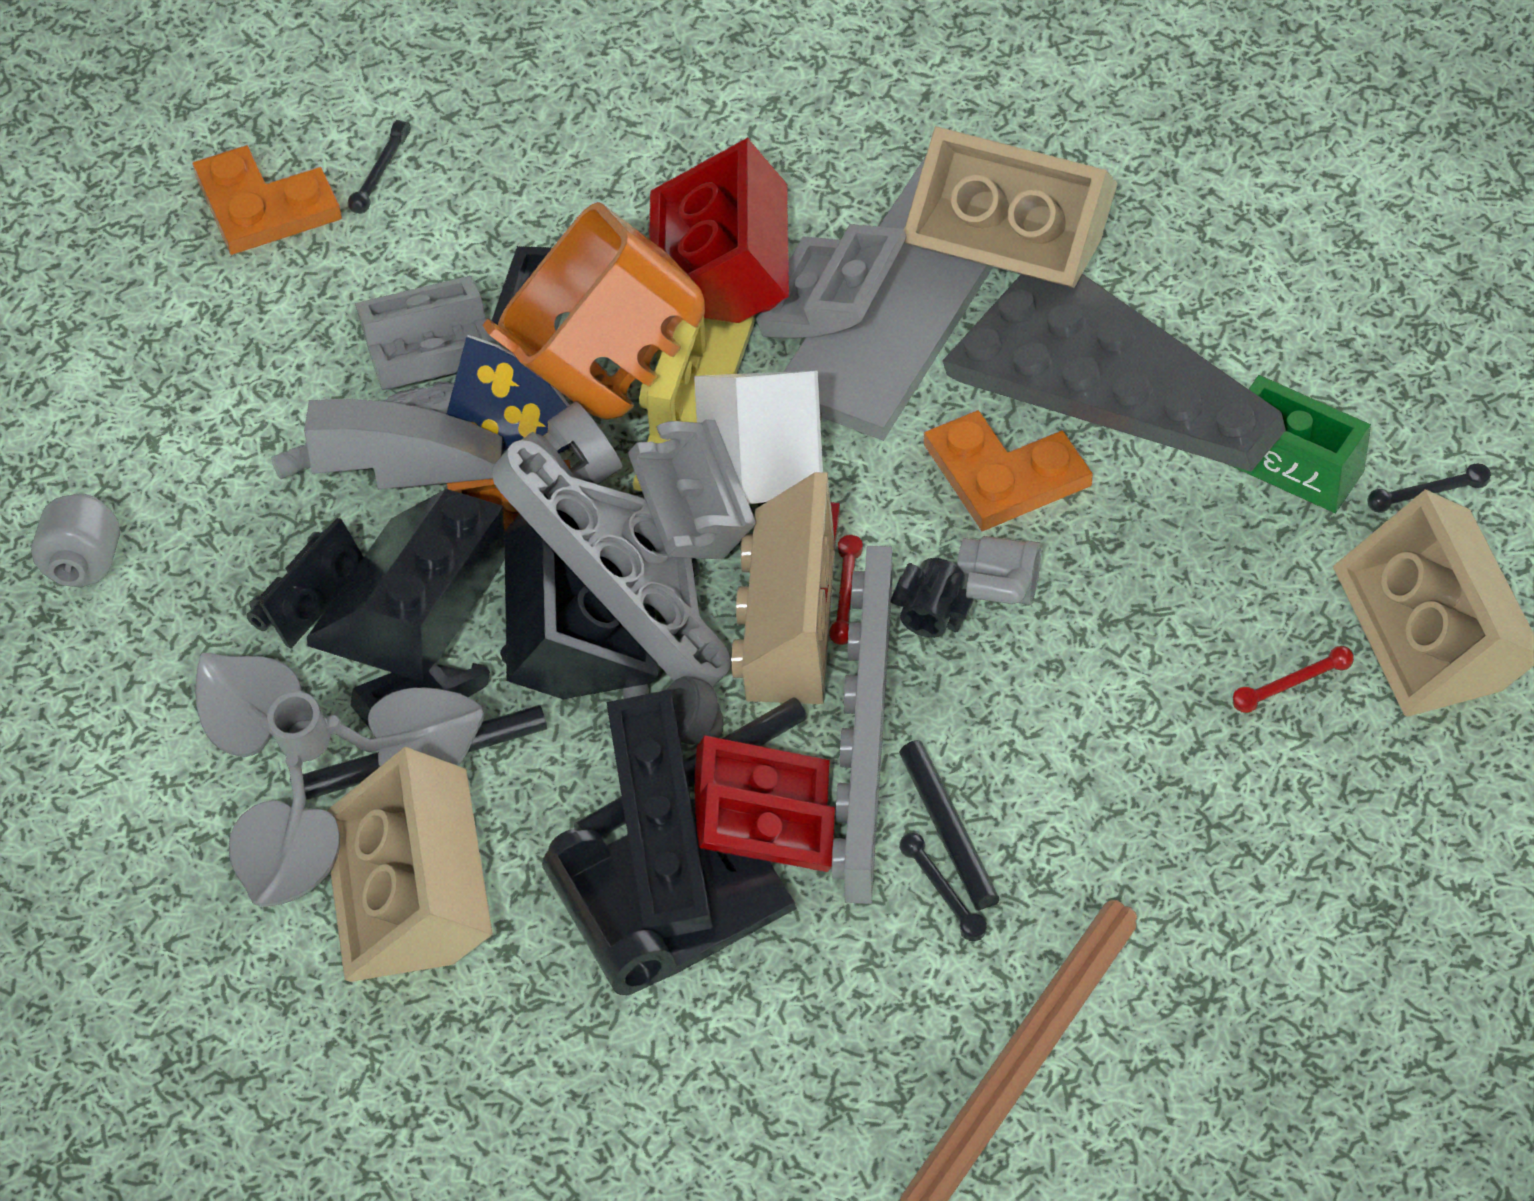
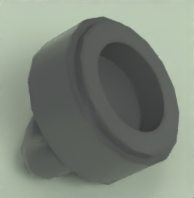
M690 677L676 679L666 690L671 689L681 742L693 745L700 742L704 735L720 738L723 733V715L717 702L714 688L709 683Z

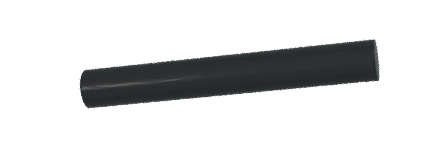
M916 740L905 744L900 749L899 754L975 910L979 911L997 905L1000 898L923 742Z

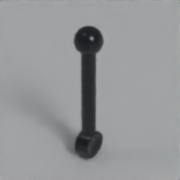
M398 119L393 123L390 139L359 191L352 193L348 198L347 204L352 212L361 214L370 208L371 201L369 196L400 144L403 145L409 135L410 123Z
M1474 463L1469 465L1465 474L1391 492L1377 488L1368 495V506L1374 512L1383 513L1390 508L1391 504L1414 499L1425 489L1432 493H1439L1468 485L1474 488H1483L1489 483L1491 472L1487 466Z
M914 832L906 833L899 842L901 853L908 858L915 859L958 918L962 937L969 941L981 940L987 930L985 919L978 914H970L924 851L925 841L923 837Z

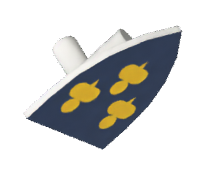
M467 335L446 415L468 421L502 436L504 452L513 442L522 440L531 432L542 436L548 433V420L570 406L561 393L521 364L511 351L491 342ZM567 444L557 450V452L560 454L570 447Z

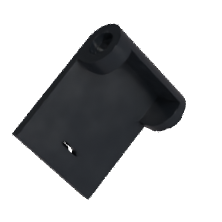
M693 799L691 803L696 826L695 799ZM567 830L555 837L550 843L548 851L542 860V868L614 992L627 996L685 970L797 909L793 898L771 863L765 860L699 848L713 928L662 938L656 931L643 930L628 834L606 845L602 836L597 831ZM723 853L724 858L721 860L720 855Z

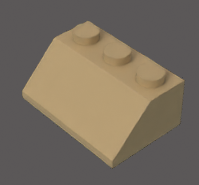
M935 126L904 229L907 237L904 244L1075 288L1101 241L1118 183L1107 170Z
M814 472L755 509L756 525L754 526L753 534H746L742 538L741 568L742 572H750L749 586H738L737 624L745 625L744 639L733 640L732 676L733 678H743L746 701L784 703L795 697L800 703L824 704L835 546L828 472ZM820 588H828L827 602L825 597V590Z
M1425 489L1333 565L1334 571L1405 716L1409 717L1501 692L1534 666V633L1470 509Z
M404 747L327 810L336 819L340 832V849L337 860L330 872L344 978L349 982L454 965L493 935L467 770Z

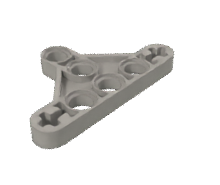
M525 440L513 442L492 468L494 484L501 494L673 681L681 677H690L709 683L714 687L731 667L728 649L700 618L692 559L667 557L646 500L638 496L570 477L541 446ZM556 510H561L572 517L577 523L579 530H575L563 522ZM634 532L647 538L654 546L656 552H652L640 544ZM600 557H605L613 562L621 571L623 577H618L606 569ZM643 604H648L655 608L664 618L666 625L654 620L647 613ZM674 635H676L680 640L677 641L674 638Z

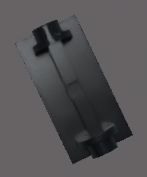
M336 518L322 532H313L307 538L308 543L286 566L287 573L283 578L276 577L260 596H254L249 602L251 610L246 616L251 625L263 632L271 625L274 626L285 646L290 649L294 647L325 612L364 557L341 518Z

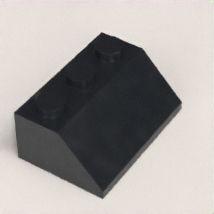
M444 489L391 518L308 634L307 646L424 682L429 675L430 669L435 662L437 663L505 560L503 506Z
M556 510L563 522L569 527L579 530L577 523L572 517L561 510ZM519 514L504 531L506 681L560 699L651 684L658 677L657 662L523 516ZM634 532L640 544L652 551V543L643 535ZM600 557L606 569L618 577H623L621 571L613 562L605 557ZM643 604L647 613L655 620V608L648 604Z

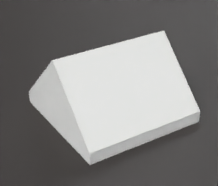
M818 371L694 376L697 423H702L705 419L716 421L748 504L768 502L814 472H823Z

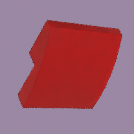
M704 735L697 746L695 767V815L699 848L828 872L832 867L835 807L827 806L830 760Z

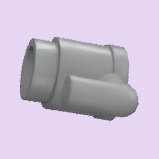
M983 536L981 540L963 538L957 566L963 571L966 578L963 589H967L966 597L1007 604L1020 603L1032 605L1039 578L1041 543Z

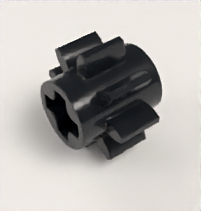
M928 558L921 563L920 567L912 563L907 564L902 577L898 580L890 602L903 607L900 613V620L908 630L923 637L935 638L943 635L946 628L955 633L959 632L963 619L967 618L974 599L966 597L967 589H963L966 578L963 571L957 565L941 558Z

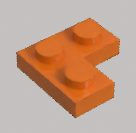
M248 145L192 162L195 177L230 255L342 219L340 206L321 167L265 184Z
M979 410L924 432V446L982 532L1092 486L1091 470L1063 430L1010 452L1006 451Z

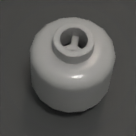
M73 494L55 498L44 507L31 546L34 564L43 575L64 586L84 587L98 583L108 574L120 537L117 517L102 501L87 494Z

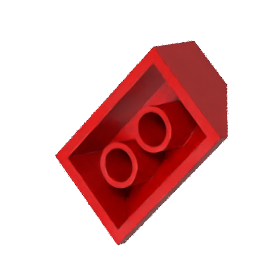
M748 137L650 190L649 240L668 253L701 289L705 301L704 318L740 323L759 312L763 313L772 310L782 300L789 297L787 183Z

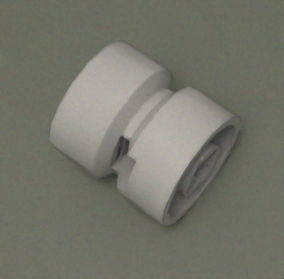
M577 401L548 420V433L544 436L531 432L522 439L541 446L570 477L597 485L623 468L610 442L587 411ZM567 444L579 460L570 469L557 452V450Z

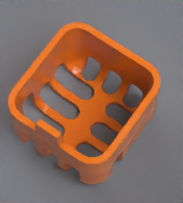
M596 202L581 212L506 306L498 325L487 318L482 326L489 336L510 350L525 367L573 402L577 401L588 413L608 420L620 418L634 407V404L627 397V390L635 379H638L647 386L653 384L658 376L650 367L652 357L659 349L671 357L677 354L681 346L673 338L676 327L681 321L685 320L693 327L698 328L705 314V301L701 289L668 253L603 203ZM564 312H570L560 327L555 330L554 322L557 316ZM607 357L621 368L616 374L611 376L595 359Z

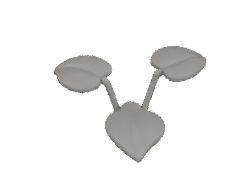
M202 653L197 667L195 696L199 719L210 741L228 754L248 757L259 753L267 745L272 735L282 753L286 756L285 762L289 768L293 793L292 807L276 800L256 804L239 817L230 834L229 857L231 865L246 889L252 903L261 907L285 904L302 897L325 879L337 860L340 849V832L337 821L331 813L325 810H304L306 795L301 768L303 762L318 758L327 749L331 735L336 734L366 752L379 751V766H382L404 747L459 766L465 758L484 719L482 706L464 695L447 690L433 688L399 690L383 697L371 708L368 715V723L375 738H366L343 725L335 715L324 718L316 700L311 695L302 692L301 684L296 674L282 662L261 656H224Z

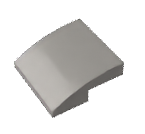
M849 224L841 240L803 236L789 260V297L782 300L772 310L760 312L756 319L762 336L775 338L814 337L835 333L860 323L907 238L904 229Z
M471 276L355 303L371 361L382 390L456 373L467 335L497 345L496 340L489 336L482 326L486 321L482 299Z

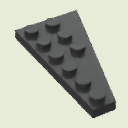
M1084 274L1081 275L1075 288L1020 275L942 360L947 376L960 383L1247 471H1252L1286 431L1282 414L1278 409Z

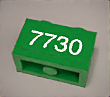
M1258 375L1249 390L1281 412L1286 431L1252 471L1238 467L1234 468L1336 514L1365 471L1371 424Z

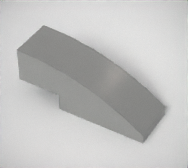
M359 399L309 400L304 433L312 474L374 468L378 490L493 479L492 468L504 453L502 436L468 421L430 409L393 402Z

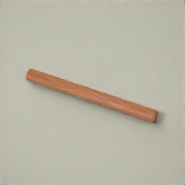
M1110 900L1103 905L900 1196V1201H948L1136 929L1137 914L1131 907L1124 906L1117 900Z

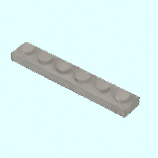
M867 545L865 571H853L852 609H862L861 622H849L848 661H859L858 675H845L844 713L855 714L854 729L842 728L840 742V767L851 768L850 783H838L836 797V822L847 823L846 839L834 838L832 852V878L844 879L845 903L872 904L891 616L890 599L892 597L893 585L892 546Z

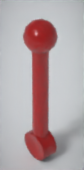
M845 535L838 542V553L843 557L837 618L836 622L829 629V636L835 644L839 645L848 643L852 576L855 568V559L863 552L862 540L855 535Z
M1337 646L1331 650L1329 657L1254 690L1250 687H1240L1233 693V706L1240 712L1249 713L1257 708L1258 702L1329 670H1347L1354 662L1353 652L1346 646Z

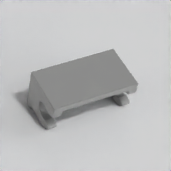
M705 419L702 423L670 421L659 424L656 428L660 438L669 441L664 443H654L653 441L636 443L630 449L628 455L667 557L723 559L756 525V522L716 421Z

